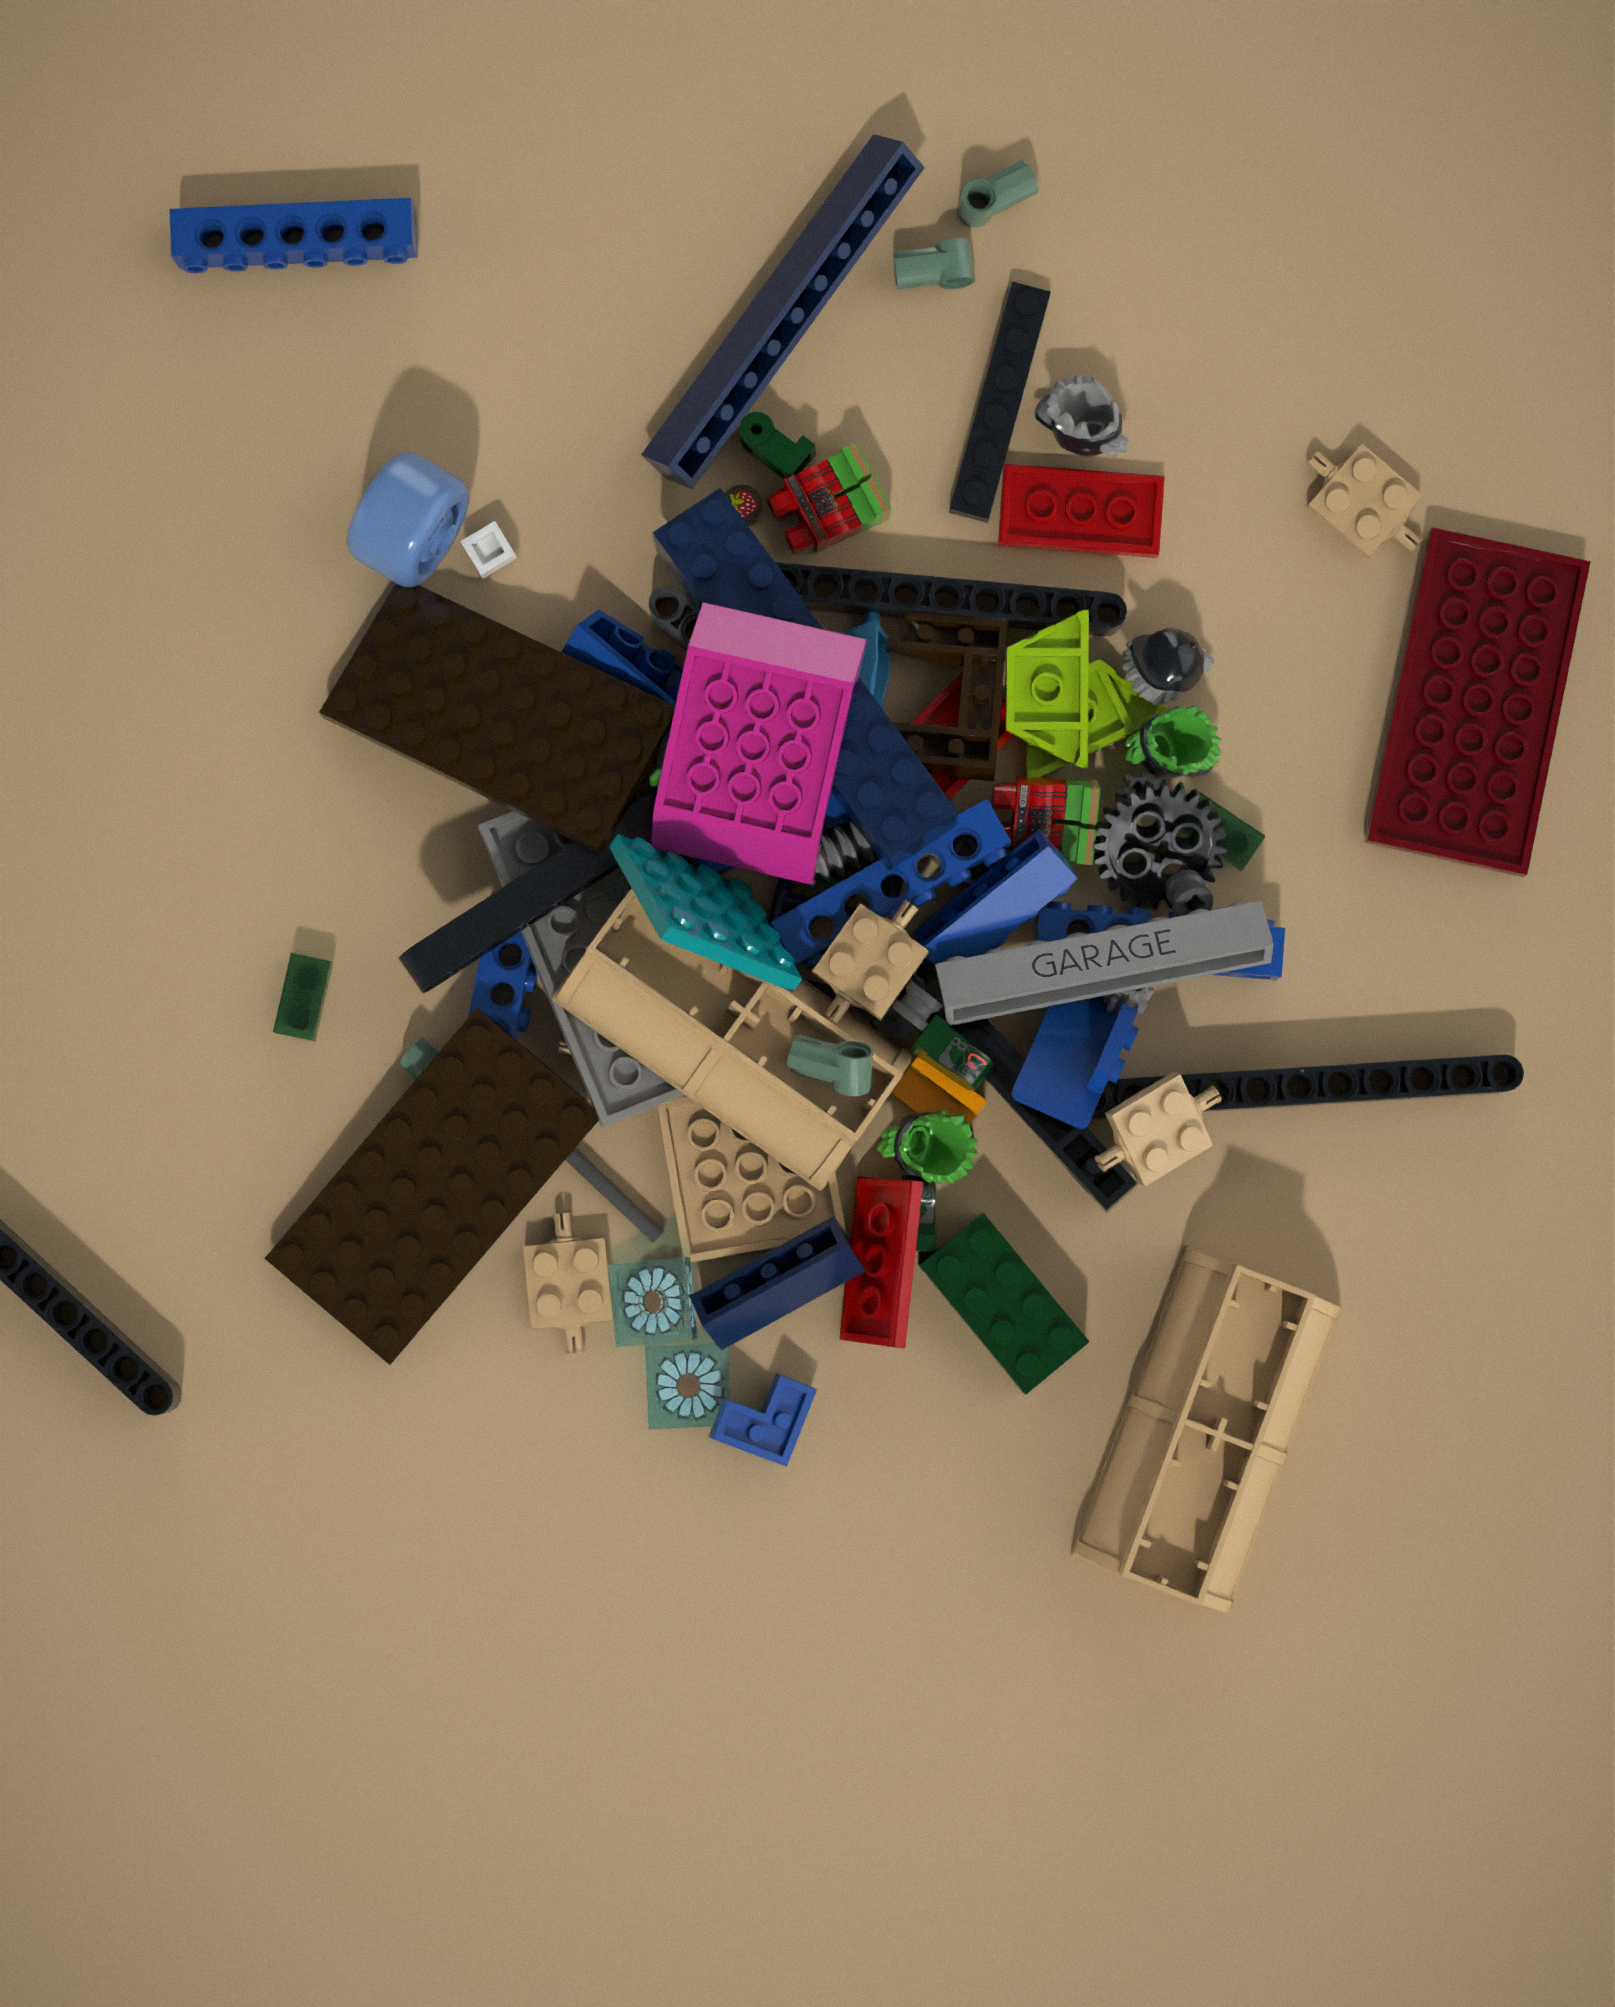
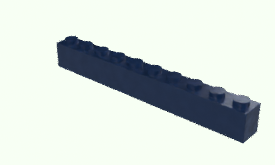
M875 134L872 135L641 455L664 478L693 489L921 174L924 166L903 141Z

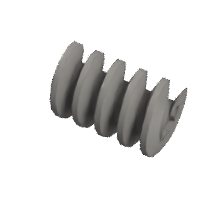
M852 821L846 822L844 831L839 826H834L830 829L829 836L822 832L820 839L822 846L815 876L820 875L823 881L829 884L831 883V870H835L840 878L843 879L846 878V865L850 864L857 873L861 871L862 859H865L869 865L876 862V853ZM815 877L813 885L807 884L811 890L816 888Z

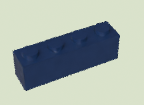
M835 1216L695 1292L690 1295L702 1327L722 1351L865 1272V1269L852 1241Z

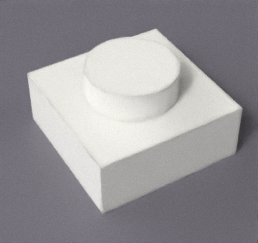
M495 521L460 541L482 579L517 559Z

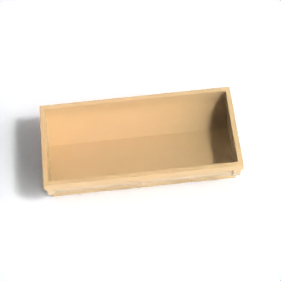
M632 888L551 998L565 1010L819 1191L823 1190L914 1058L906 1049L894 1044L848 1010L844 1013L838 1025L832 1023L831 1019L839 1007L829 1020L826 1019L822 1014L828 1009L833 999L803 978L794 992L660 940ZM798 1035H803L837 1045L846 1041H858L870 1045L873 1049L870 1091L861 1096H846L837 1093L833 1088V1083L791 1072V1068L787 1067V1060L793 1040Z
M1187 1245L1071 1555L1200 1607L1204 1606L1228 1615L1342 1305Z

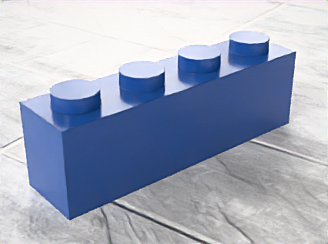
M1039 829L1010 852L1008 856L999 861L915 929L913 934L917 943L929 950L926 957L934 965L955 956L968 958L984 955L990 949L1001 946L1006 941L1008 935L1021 924L1032 921L1038 915L1040 909L1052 899L1063 896L1078 878L1069 861Z

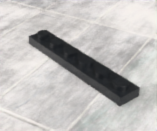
M1012 281L949 513L986 523L989 521L1051 291Z

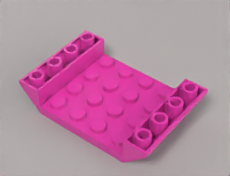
M703 602L685 658L653 810L651 845L656 849L672 851L677 854L813 885L822 843H820L854 685L859 678L867 639Z

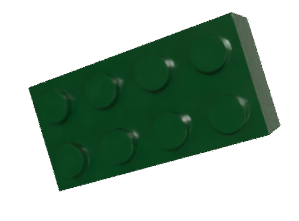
M984 1213L978 1215L939 1247L936 1252H933L918 1265L1025 1395L1090 1342Z

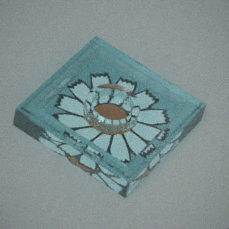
M690 1257L608 1265L616 1347L698 1339L695 1308L690 1298V1295L693 1294Z
M716 1343L645 1346L649 1429L713 1426L723 1398L730 1400L728 1347L721 1351Z

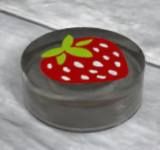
M736 485L725 493L748 526L753 525L759 520L762 514V499L757 490L748 485Z

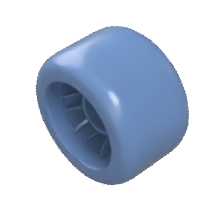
M402 452L393 456L379 470L359 501L347 534L349 552L356 560L400 586L411 588L420 585L442 562L462 527L470 501L467 486L458 477L419 454Z

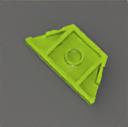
M1082 610L1006 648L1005 731L1080 769L1088 768L1089 610Z
M1101 659L1089 664L1088 756L1136 733L1152 715L1167 711V708L1163 705H1153L1151 702L1139 697L1140 691H1133L1132 682L1120 677L1115 669ZM1026 742V777L1044 778L1070 765V763Z

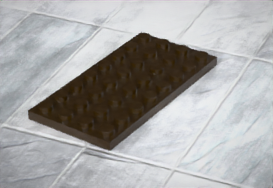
M395 583L319 713L324 719L602 853L654 762L662 739L671 729L675 706L420 585L410 588Z
M478 1007L264 1259L379 1357L391 1365L596 1125L599 1118L595 1108L592 1106V1103Z

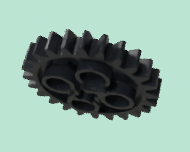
M1162 779L1158 790H1153L1150 782L1145 781L1144 792L1140 794L1134 787H1129L1130 798L1128 800L1116 795L1114 797L1117 805L1116 810L1104 807L1103 813L1108 822H1097L1096 830L1101 836H1096L1093 845L1094 848L1098 849L1094 853L1095 864H1102L1098 868L1100 878L1109 877L1107 881L1108 889L1114 891L1120 888L1119 893L1122 901L1127 900L1133 894L1136 907L1140 908L1145 899H1150L1153 910H1157L1160 900L1165 899L1169 908L1172 909V905L1165 896L1164 888L1168 879L1175 873L1165 874L1162 872L1164 867L1172 863L1181 865L1178 871L1194 870L1201 875L1203 880L1215 882L1214 874L1210 868L1218 869L1223 867L1222 860L1217 854L1227 852L1225 843L1220 841V839L1226 837V832L1223 826H1217L1222 821L1218 811L1210 812L1213 808L1210 799L1207 798L1199 802L1200 795L1198 789L1194 788L1185 795L1183 782H1179L1174 790L1171 791L1168 788L1166 779ZM1151 815L1157 818L1152 825L1147 827L1137 824L1143 816ZM1193 827L1195 829L1194 833L1189 837L1180 838L1176 836L1181 828ZM1129 833L1135 835L1136 837L1125 838V835ZM1139 852L1143 854L1137 862L1127 863L1123 861L1129 853ZM1183 853H1194L1192 856L1183 855Z

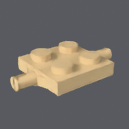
M1361 444L1348 460L1338 464L1337 467L1324 457L1320 451L1307 463L1325 478L1321 491L1308 504L1307 508L1367 559L1382 543L1390 540L1392 537L1404 545L1409 552H1412L1423 540L1404 525L1409 512L1423 495L1364 444Z
M903 900V903L891 920L878 916L860 903L812 970V974L830 985L837 995L825 1013L822 1014L829 1020L839 1007L831 1019V1022L835 1025H838V1022L850 1005L865 1009L881 1021L929 953L928 949L910 938L905 930L907 924L918 911L912 904L905 916L902 917L910 906V902Z
M1172 1072L1105 1112L1113 1129L1115 1146L1095 1156L1096 1162H1099L1097 1163L1099 1168L1105 1172L1124 1160L1131 1167L1138 1184L1146 1187L1213 1146V1143L1203 1124L1202 1112L1221 1102V1096H1218L1219 1092L1215 1087L1211 1086L1196 1097H1193L1189 1094L1181 1074Z
M562 1213L564 1229H562L561 1214H553L556 1239L541 1245L523 1246L531 1329L542 1327L565 1329L567 1354L575 1353L573 1337H575L576 1353L584 1352L581 1327H585L592 1322L614 1320L606 1238L584 1240L572 1237L571 1213Z

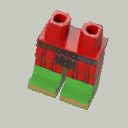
M856 441L841 448V452L819 464L784 479V488L768 498V507L776 521L796 513L801 523L785 531L784 534L793 554L807 551L811 548H814L816 553L826 549L827 546L839 543L889 520L891 508L875 477L871 478L872 472Z
M1016 776L1015 783L993 784L992 808L1012 809L1011 822H1001L1012 842V845L1006 849L1012 852L1040 829L1067 860L1076 861V864L1093 866V845L1096 839V827L1094 824L1097 825L1101 790L1098 781Z

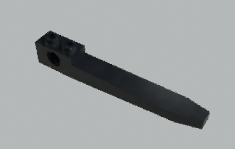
M924 959L917 969V975L924 979L926 992L941 1003L935 965ZM942 1007L938 1012H934L929 1016L932 1020L937 1014L945 1020ZM987 1018L949 1026L968 1040L969 1044L981 1050L993 1061L994 1065L984 1079L1106 1214L1137 1187V1182L1120 1163H1117L1105 1172L1099 1168L1097 1164L1099 1162H1096L1095 1156L1100 1155L1107 1149L1087 1127L1084 1129L1076 1128L1012 1098L1011 1091L1025 1060Z

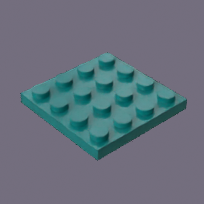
M617 834L609 848L660 940L794 992L802 980L793 964L795 960L783 948L779 941V933L766 920V912L751 895L753 891L749 885L738 878L728 880L721 877L709 866L701 864L697 867L692 865L682 856L672 851H668L667 854L658 851L641 838L636 837L632 840Z

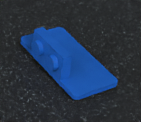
M1102 996L1049 1006L1011 1091L1012 1098L1076 1128H1086L1108 1080L1116 1083L1126 1061L1119 1058L1122 1048L1129 1051L1136 1038L1139 1028L1132 1024L1138 1010L1123 1004L1118 1014L1115 1012L1111 1014L1106 1010L1108 1003H1104V997Z

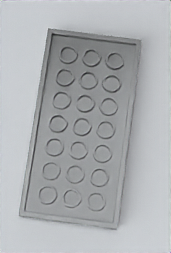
M639 788L628 806L642 798ZM515 811L478 825L479 832L502 888L574 842V840ZM656 849L658 851L666 853L664 850ZM620 867L521 931L602 1129L686 1096L551 999L631 889Z

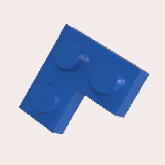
M776 1373L761 1411L723 1398L709 1437L787 1467L817 1389Z

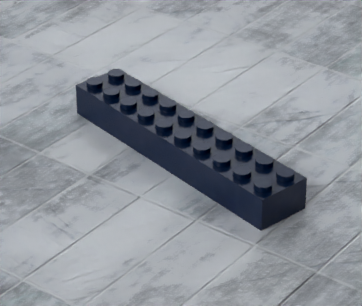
M721 488L652 532L656 551L699 610L704 602L823 629ZM858 678L854 685L831 793L886 869L891 871L957 826L958 811L862 680Z

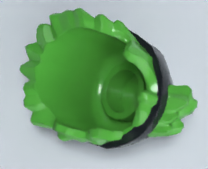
M1196 705L1187 708L1175 706L1166 712L1149 717L1139 730L1127 739L1126 747L1129 749L1125 759L1133 764L1141 763L1150 774L1161 778L1206 775L1219 762L1217 756L1221 755V750L1218 746L1221 738L1215 735L1218 728L1210 725L1211 720L1207 717L1205 711H1198Z
M944 1109L938 1112H913L903 1117L895 1126L882 1132L881 1137L884 1139L878 1144L877 1151L881 1152L884 1158L893 1157L899 1167L908 1174L922 1177L929 1183L933 1181L940 1184L945 1181L953 1184L955 1181L968 1175L966 1169L973 1168L972 1157L978 1154L974 1148L978 1140L974 1138L972 1127L969 1122L964 1120L965 1116L963 1114H948V1111Z

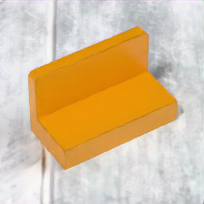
M918 1056L892 1090V1094L915 1112H938L944 1109L948 1111V1114H963L965 1116L964 1120L969 1123L987 1102L976 1092L963 1088Z

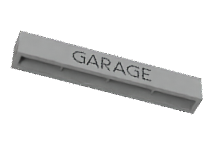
M1238 901L1221 909L1210 911L1207 909H1197L1187 915L1169 919L1167 917H1156L1146 923L1133 926L1115 925L1106 931L1092 934L1080 932L1071 934L1065 939L1051 942L1033 941L1024 947L1005 950L996 948L987 951L984 955L968 958L962 956L951 957L942 963L935 964L936 980L945 1021L950 1025L1269 964L1272 960L1274 943L1262 901L1251 903Z

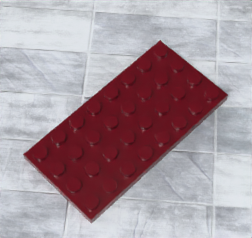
M1434 527L1429 530L1364 843L1521 877L1528 875L1591 561Z

